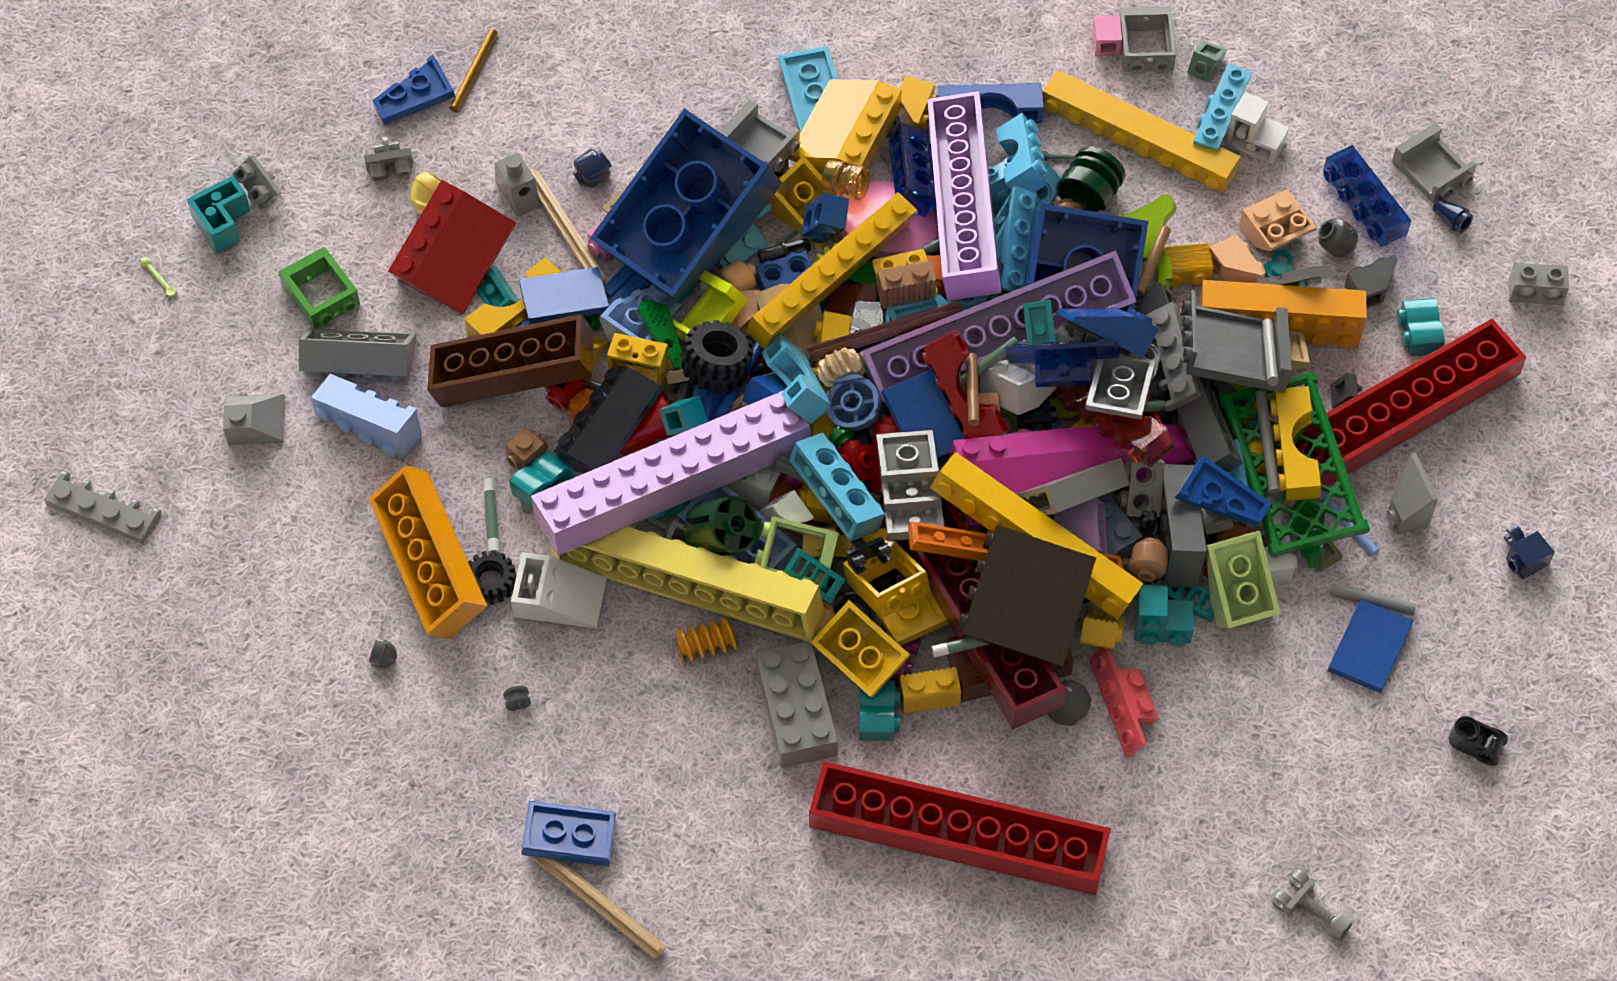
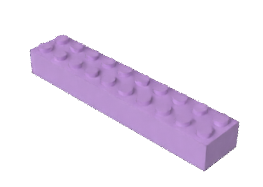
M979 91L927 99L942 276L947 301L1001 293L984 118Z
M1113 251L863 350L859 353V356L865 364V373L868 380L876 386L882 404H884L885 401L881 394L882 390L931 369L935 378L938 377L933 367L929 368L923 358V353H925L923 347L956 329L969 353L977 355V363H979L1014 336L1021 344L1014 351L1028 346L1023 303L1051 300L1056 333L1064 322L1069 321L1056 314L1058 309H1122L1137 301L1117 252ZM966 359L962 364L960 373L966 371Z
M783 391L532 495L535 519L559 556L772 466L780 454L790 457L795 442L811 437L810 425L804 418L788 408L781 394Z

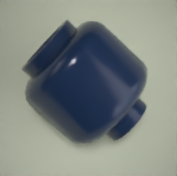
M589 149L574 160L573 164L576 170L572 174L580 185L586 183L591 188L596 187L611 174L610 168L612 165L601 150L597 152L594 149Z

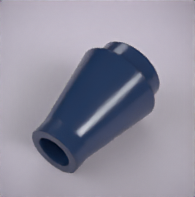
M1443 198L1438 199L1433 205V212L1438 214L1454 232L1459 231L1462 233L1472 223L1473 215L1470 214L1467 208L1448 202Z

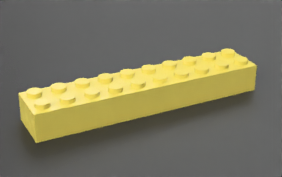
M631 525L559 556L551 545L555 558L607 577V579L807 642H811L815 638L825 617L819 585L808 579L799 580L790 577L782 571L773 572L764 569L756 563L747 564L738 561L730 555L721 556L702 547L695 548L686 545L678 539L669 540L655 532L637 530Z

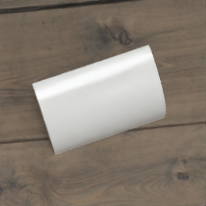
M795 490L775 498L758 511L768 521H770L772 516L798 523H804L814 518Z

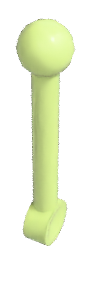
M142 258L141 266L151 272L163 286L168 297H174L177 294L176 289L172 286L170 287L152 267L149 258Z

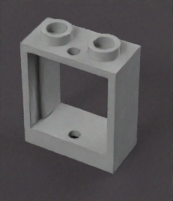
M1171 6L1120 7L1123 72H1165L1174 70L1176 49ZM1163 30L1165 52L1129 53L1127 31Z

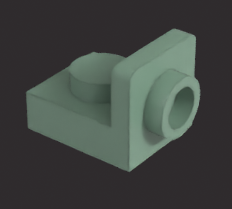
M1203 40L1193 51L1187 73L1196 78L1211 82L1215 69L1224 59L1227 49Z

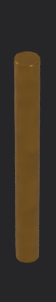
M488 30L449 107L451 111L459 112L498 35L496 30Z

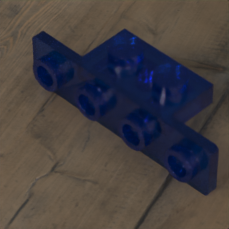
M1100 339L1097 342L1074 340L1069 343L1060 344L1054 342H1044L1040 345L1017 343L1013 346H1006V356L1010 364L1035 363L1036 388L1092 384V360L1120 358L1118 341L1110 339Z

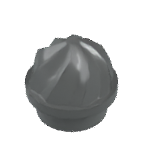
M375 640L369 662L375 663V667L378 668L389 667L397 659L395 646L387 642V640H383V642Z

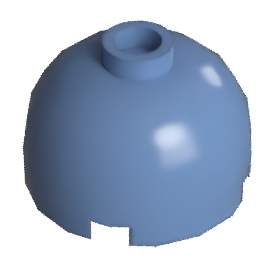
M846 375L838 378L830 391H827L826 396L831 405L827 408L826 412L828 417L837 426L859 432L869 428L877 421L881 413L882 401L878 389L870 380L865 379L861 375Z

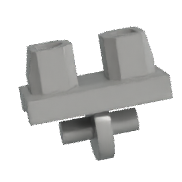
M387 136L382 137V145L373 146L374 154L364 155L366 169H369L373 181L386 179L385 167L395 165L397 177L411 175V162H413L411 148L400 149L399 142L389 143Z
M254 155L249 156L232 173L238 183H242L248 191L247 197L253 204H257L260 209L266 208L274 198L281 194V191L273 182L275 178L273 173H267Z

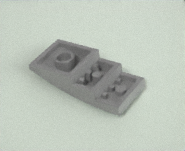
M933 430L876 434L888 541L909 539L908 526L911 521L944 526L941 496L930 489L939 473Z

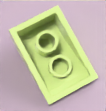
M1260 531L1206 545L1210 601L1217 627L1229 629L1281 614Z

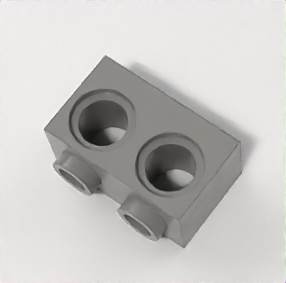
M1514 262L1508 279L1509 302L1563 305L1569 290L1568 266Z
M1126 454V463H1123L1130 485L1123 487V490H1119V507H1121L1126 516L1141 517L1144 510L1148 512L1154 510L1157 513L1156 517H1160L1165 462L1160 456ZM1140 468H1148L1144 476L1136 477V472ZM1137 495H1145L1141 503L1133 504V500Z

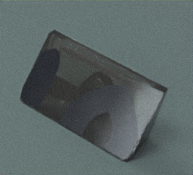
M855 302L849 334L885 323L887 308H882L881 302ZM881 341L854 350L859 354L863 350L881 344Z

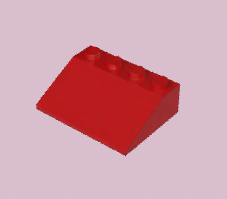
M441 180L388 272L400 282L464 314L517 223L465 191Z

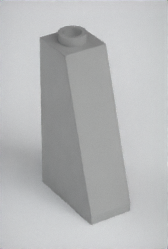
M1119 458L1022 491L1016 495L1047 516L1128 486L1130 482L1122 459Z

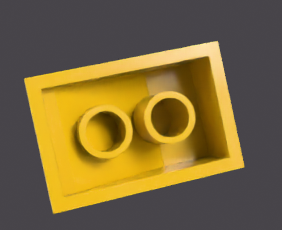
M803 156L778 177L782 184L767 205L771 204L773 214L802 235L805 206L823 193L839 195L807 158ZM828 241L825 243H812L821 249Z
M850 600L810 642L871 698L911 656Z

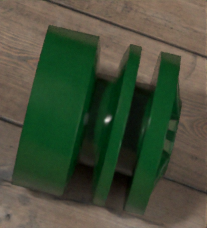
M1093 146L1083 147L1078 150L1069 168L1065 170L1056 186L1058 196L1061 200L1069 198L1073 202L1082 204L1086 211H1106L1113 195L1118 192L1119 187H1121L1125 180V169L1120 161L1109 152Z

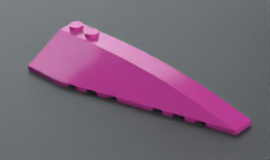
M1108 425L1051 429L953 440L948 460L956 452L1017 494L1111 460L1121 458L1122 462L1126 463V454L1160 456L1165 464L1172 465L1183 461L1191 462L1197 459V457L1187 445L1186 438L1188 435L1180 425H1163L1161 430L1141 425ZM1140 468L1136 472V477L1144 476L1148 468ZM964 513L969 529L984 527Z

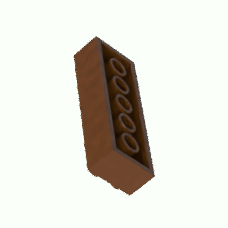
M580 314L433 344L430 347L427 391L440 407L592 378L594 331L583 315Z

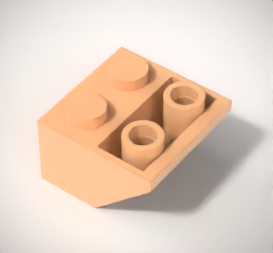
M1288 189L1243 209L1239 226L1253 247L1267 251L1275 250L1316 230V226Z

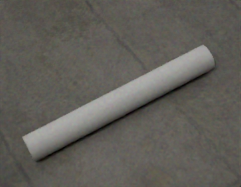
M1333 583L1330 591L1331 595L1355 601L1363 599L1380 607L1414 614L1416 603Z

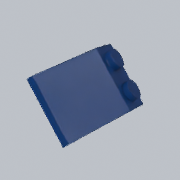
M1118 308L1058 309L1056 313L1141 358L1145 356L1158 331V328L1151 325L1153 319L1131 308L1127 312Z

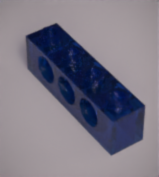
M900 122L888 140L895 194L899 192L917 209V215L925 217L930 209L936 206L933 160L928 131Z
M1353 145L1326 157L1323 169L1325 180L1329 184H1333L1340 200L1350 206L1354 218L1363 223L1370 239L1376 240L1380 247H1383L1408 235L1411 219Z

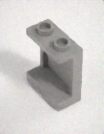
M751 99L719 131L769 165L774 173L779 172L790 155H795L801 146L800 131L794 128L789 133L758 114V104Z
M1436 122L1395 148L1392 162L1433 203L1440 198L1447 199L1456 188L1469 185L1474 179L1476 164L1473 161L1466 165L1440 139L1442 128Z

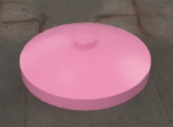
M891 181L865 182L852 187L842 196L849 198L846 229L840 232V234L845 238L899 192L917 209V212L911 224L873 257L882 258L910 252L938 239L937 210L932 207L931 200L925 194L910 186Z

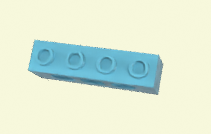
M824 433L795 442L789 459L790 463L850 542L877 532L885 514L881 505L873 499L866 486L860 482L850 465L844 461L834 444L827 439Z

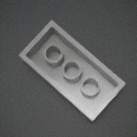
M802 642L755 652L756 671L781 768L838 756V740L812 644L810 642Z

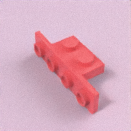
M1101 647L1089 658V662L1126 757H1132L1147 744L1139 724H1153L1159 717L1141 670L1118 669L1111 649Z

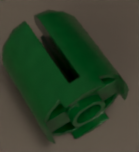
M728 496L709 500L695 505L688 512L685 521L693 525L684 527V537L689 546L695 548L702 547L721 556L741 553L759 541L762 532V519L757 517L755 509L750 504L753 502L743 496Z

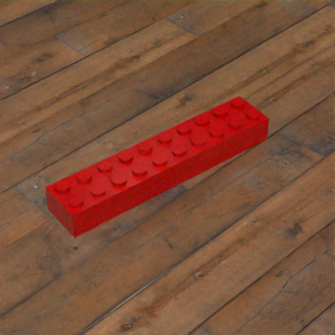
M1492 318L1327 412L1326 414L1347 473L1353 472L1520 375L1526 360L1525 354ZM1312 425L1306 426L1302 433L1303 436L1312 440H1316L1322 434L1319 427ZM1299 440L1295 447L1300 453L1307 455L1312 445ZM1315 449L1310 458L1318 460L1320 464H1324L1330 456L1328 450ZM1327 472L1323 473L1320 478V482L1324 486H1328L1338 480L1336 474Z
M823 761L809 810V828L1091 895H1096L1111 831V828L826 761Z

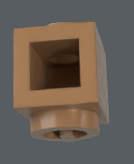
M524 427L505 444L506 460L514 469L518 470L531 466L536 458L545 454L548 444L538 431L533 430L530 432Z

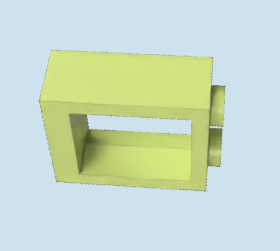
M774 516L771 517L770 523L764 522L761 538L766 540L763 550H757L754 563L773 572L781 571L767 567L776 528H781L824 539L819 562L830 569L838 532ZM820 572L814 583L819 585L825 574Z

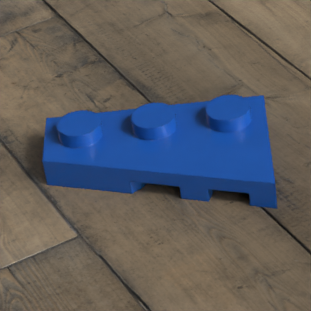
M434 54L427 58V62L419 69L415 67L411 70L406 79L400 83H394L373 99V105L382 123L385 125L453 98L455 94Z
M1203 455L1198 459L1174 497L1175 499L1255 528L1262 521L1272 504Z

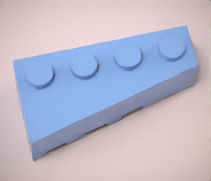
M330 374L311 397L314 412L319 418L323 420L330 419L342 431L355 433L365 444H374L380 447L382 452L391 458L396 456L404 460L422 437L416 408L408 406L405 410L398 407L400 405L399 402L391 398L385 402L376 392L368 390L363 393L357 384Z

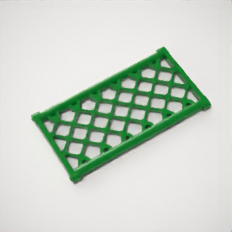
M1313 371L1290 377L1287 388L1303 384L1309 386L1311 405L1314 410L1312 411V423L1310 425L1319 427L1322 434L1316 440L1309 439L1302 435L1306 428L1304 427L1296 434L1293 443L1295 445L1297 441L1302 440L1312 445L1309 453L1304 455L1308 458L1311 457L1315 449L1328 450L1330 458L1324 464L1318 463L1321 470L1319 472L1320 478L1323 473L1327 472L1336 474L1338 482L1332 488L1321 484V490L1329 493L1324 503H1318L1312 499L1301 500L1302 502L1298 509L1294 511L1282 505L1286 498L1285 491H1283L1284 494L1278 502L1268 500L1272 503L1270 506L1272 509H1268L1262 519V523L1269 541L1267 547L1271 557H1278L1290 552L1366 534L1370 531L1369 524L1366 519H1363L1316 385L1318 383L1316 374ZM1252 387L1222 394L1218 397L1220 407L1225 410L1234 440L1237 439L1241 442L1246 476L1250 488L1266 499L1264 492L1269 489L1267 478L1258 476L1256 470L1261 463H1265L1264 452L1262 454L1250 452L1248 446L1254 439L1262 441L1261 435L1258 434L1260 424L1257 425L1255 430L1243 429L1240 421L1245 416H1251L1259 420L1258 414L1250 410L1256 401L1255 393L1257 391L1264 390L1266 394L1275 391ZM1252 398L1246 407L1234 405V402ZM1267 399L1268 405H1269V413H1270V412H1271L1270 400ZM1270 420L1272 427H1273V425L1278 424V423H1276V422ZM1273 436L1274 447L1280 449V444L1274 441ZM1277 466V471H1283V466ZM1332 497L1344 498L1347 506L1341 512L1328 508L1327 504ZM1305 504H1311L1319 508V512L1314 519H1309L1300 514ZM1278 511H1283L1290 514L1292 519L1287 526L1275 525L1272 516ZM1323 512L1337 517L1333 527L1328 528L1317 522ZM1296 519L1310 524L1304 535H1300L1290 529ZM1340 521L1353 522L1354 526L1335 531ZM1313 528L1327 532L1308 538ZM1286 535L1299 539L1294 542L1281 544V540Z

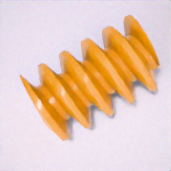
M725 617L720 618L719 627L714 620H710L708 629L703 623H699L697 632L691 625L687 626L686 635L681 628L676 629V644L682 664L685 655L691 662H694L695 653H698L701 659H705L706 650H709L714 657L716 656L717 647H720L722 652L726 654L729 644H731L735 651H738L733 625L731 622L729 624Z

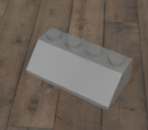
M309 328L299 339V371L307 372L309 376H321L324 372L334 373L337 377L361 374V378L373 379L377 378V375H385L390 380H402L404 376L407 377L412 369L416 333Z

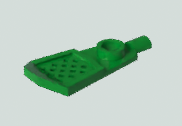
M654 300L642 301L637 312L649 334H652L656 342L666 343L670 346L668 348V358H670L674 369H680L681 359L679 355L682 353V349L668 305Z
M1297 500L1291 510H1297L1302 501ZM1305 504L1300 514L1309 519H1314L1319 512V508L1311 504ZM1325 512L1321 514L1317 521L1324 526ZM1296 519L1292 524L1293 531L1300 535H1304L1310 527V524L1300 519ZM1313 528L1308 538L1324 534V531ZM1324 544L1299 550L1300 555L1307 558L1308 568L1320 567L1318 558L1324 554Z

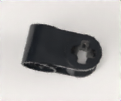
M1469 716L1458 718L1448 737L1449 743L1453 748L1489 766H1496L1498 764V755L1501 748L1507 744L1509 739L1503 731L1490 727ZM1459 731L1466 732L1470 737L1461 735Z

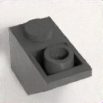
M1396 255L1388 258L1382 257L1372 264L1353 268L1347 274L1345 289L1366 291V308L1382 303L1394 274L1398 258Z

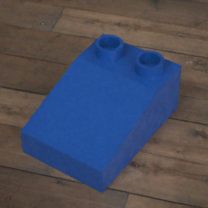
M684 108L591 235L590 239L603 251L681 304L701 282L699 278L705 270L710 272L751 227L782 182L769 165Z
M1041 203L1034 210L1024 287L1116 251L1136 299L1149 221ZM1135 303L1120 310H1123L1125 312H1127L1129 308L1134 310ZM1076 366L1070 374L1087 377L1089 373Z

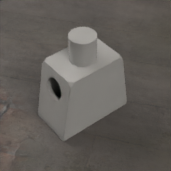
M515 153L495 163V182L515 215L519 217L541 207L535 179L521 155ZM523 188L524 195L520 196L519 191Z

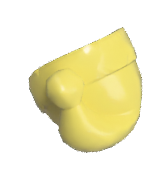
M427 171L415 177L410 191L411 205L419 215L422 214L441 181L436 175Z

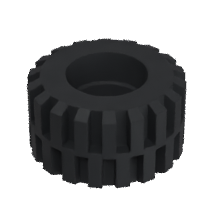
M714 320V323L705 321L702 325L697 324L693 330L688 332L682 355L681 369H683L684 376L689 377V382L692 385L697 384V388L701 390L707 389L710 393H715V391L726 393L727 390L732 392L737 389V386L741 387L749 374L754 349H752L753 343L752 340H749V335L746 332L742 333L740 327L731 326L732 323L729 322L720 323L719 320Z

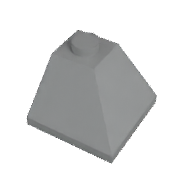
M284 394L230 396L224 405L223 430L228 445L283 443Z
M1416 453L1410 454L1392 496L1389 508L1386 511L1388 523L1390 526H1395L1398 534L1429 526L1438 501V497Z

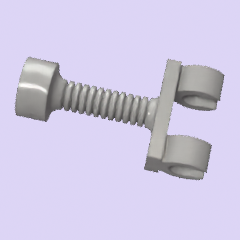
M1296 869L1290 875L1291 879L1289 882L1300 891L1292 899L1285 891L1278 889L1272 896V904L1281 911H1284L1288 916L1299 905H1303L1308 911L1310 910L1312 914H1315L1320 920L1322 919L1324 923H1327L1330 926L1329 934L1340 941L1350 930L1353 921L1344 914L1340 917L1332 915L1330 911L1320 906L1315 900L1313 901L1311 897H1308V894L1314 889L1316 880L1312 877L1310 878L1304 871Z

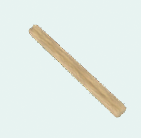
M531 169L530 172L535 179L541 205L583 269L599 267L604 286L609 281L592 253L588 250V247L540 173L535 171V169Z
M529 856L651 958L656 959L663 954L665 945L562 860Z

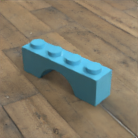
M1021 113L996 129L999 144L1009 156L1015 155L1013 160L1003 169L1004 178L1011 191L1013 187L1018 186L1028 191L1036 192L1047 185L1045 178L1047 170L1042 162L1044 155L1040 150L1042 143L1037 136L1039 129L1032 119L1028 120Z
M779 333L763 350L762 355L768 367L788 386L781 393L788 408L812 424L818 417L824 415L831 404L804 351Z

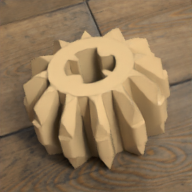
M846 347L840 351L834 350L830 355H825L826 359L819 362V368L817 369L818 377L828 391L835 385L834 382L838 378L846 375H861L864 377L863 374L866 371L865 364L859 354L854 349L848 350Z

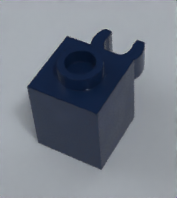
M1517 524L1506 529L1508 534L1504 536V539L1510 545L1506 560L1508 567L1513 573H1518L1524 580L1550 565L1555 551L1538 531L1525 538Z

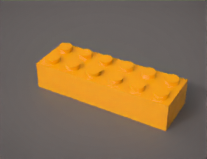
M1203 280L1198 304L1200 307L1273 320L1277 307L1287 308L1289 330L1304 332L1305 342L1315 346L1339 345L1343 348L1359 347L1366 321V291Z
M404 466L368 499L426 634L450 639L483 611L487 604L428 471Z

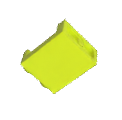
M705 270L699 279L709 287L682 323L672 319L678 338L682 341L686 340L688 332L693 330L695 325H702L705 321L714 323V320H719L720 323H731L749 300L732 284Z

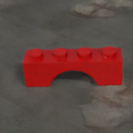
M956 329L923 347L925 351L923 358L929 368L933 367L938 376L936 383L942 393L946 392L950 400L948 405L955 418L959 417L963 425L961 430L964 438L988 437L1004 433L1008 427L996 404L979 402L980 423L977 426H970L968 424L967 393L961 384L960 371L962 364L970 353L958 330Z

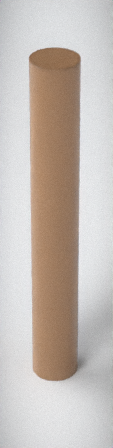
M1161 226L1139 278L1138 296H1144L1170 235L1171 229L1168 226Z
M970 353L966 358L968 424L970 426H977L980 423L977 355Z

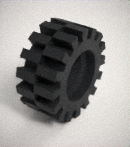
M491 550V555H487V552L483 551L481 558L476 554L473 556L474 562L468 561L485 602L489 600L490 605H495V599H498L499 603L504 602V596L509 598L512 595L511 590H514L516 572L514 564L512 565V560L509 557L506 559L504 553L501 552L497 556L494 550ZM495 570L501 574V580L496 584L486 585L480 581L481 575L486 571Z

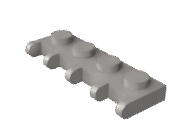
M1172 301L1146 314L1147 317L1153 319L1151 324L1158 328L1151 343L1158 346L1160 359L1157 368L1163 367L1166 379L1159 382V388L1162 391L1169 389L1171 400L1164 403L1166 411H1173L1201 397L1197 377L1187 375L1186 363L1182 362L1185 348L1182 347L1184 332L1181 331L1182 320L1178 305Z
M66 471L60 474L44 498L46 505L139 543L144 542L161 515V510L154 508L150 515L137 510L139 501L134 499L131 500L128 506L114 501L115 491L110 489L104 496L89 490L91 482L88 480H84L80 486L68 482L70 473Z

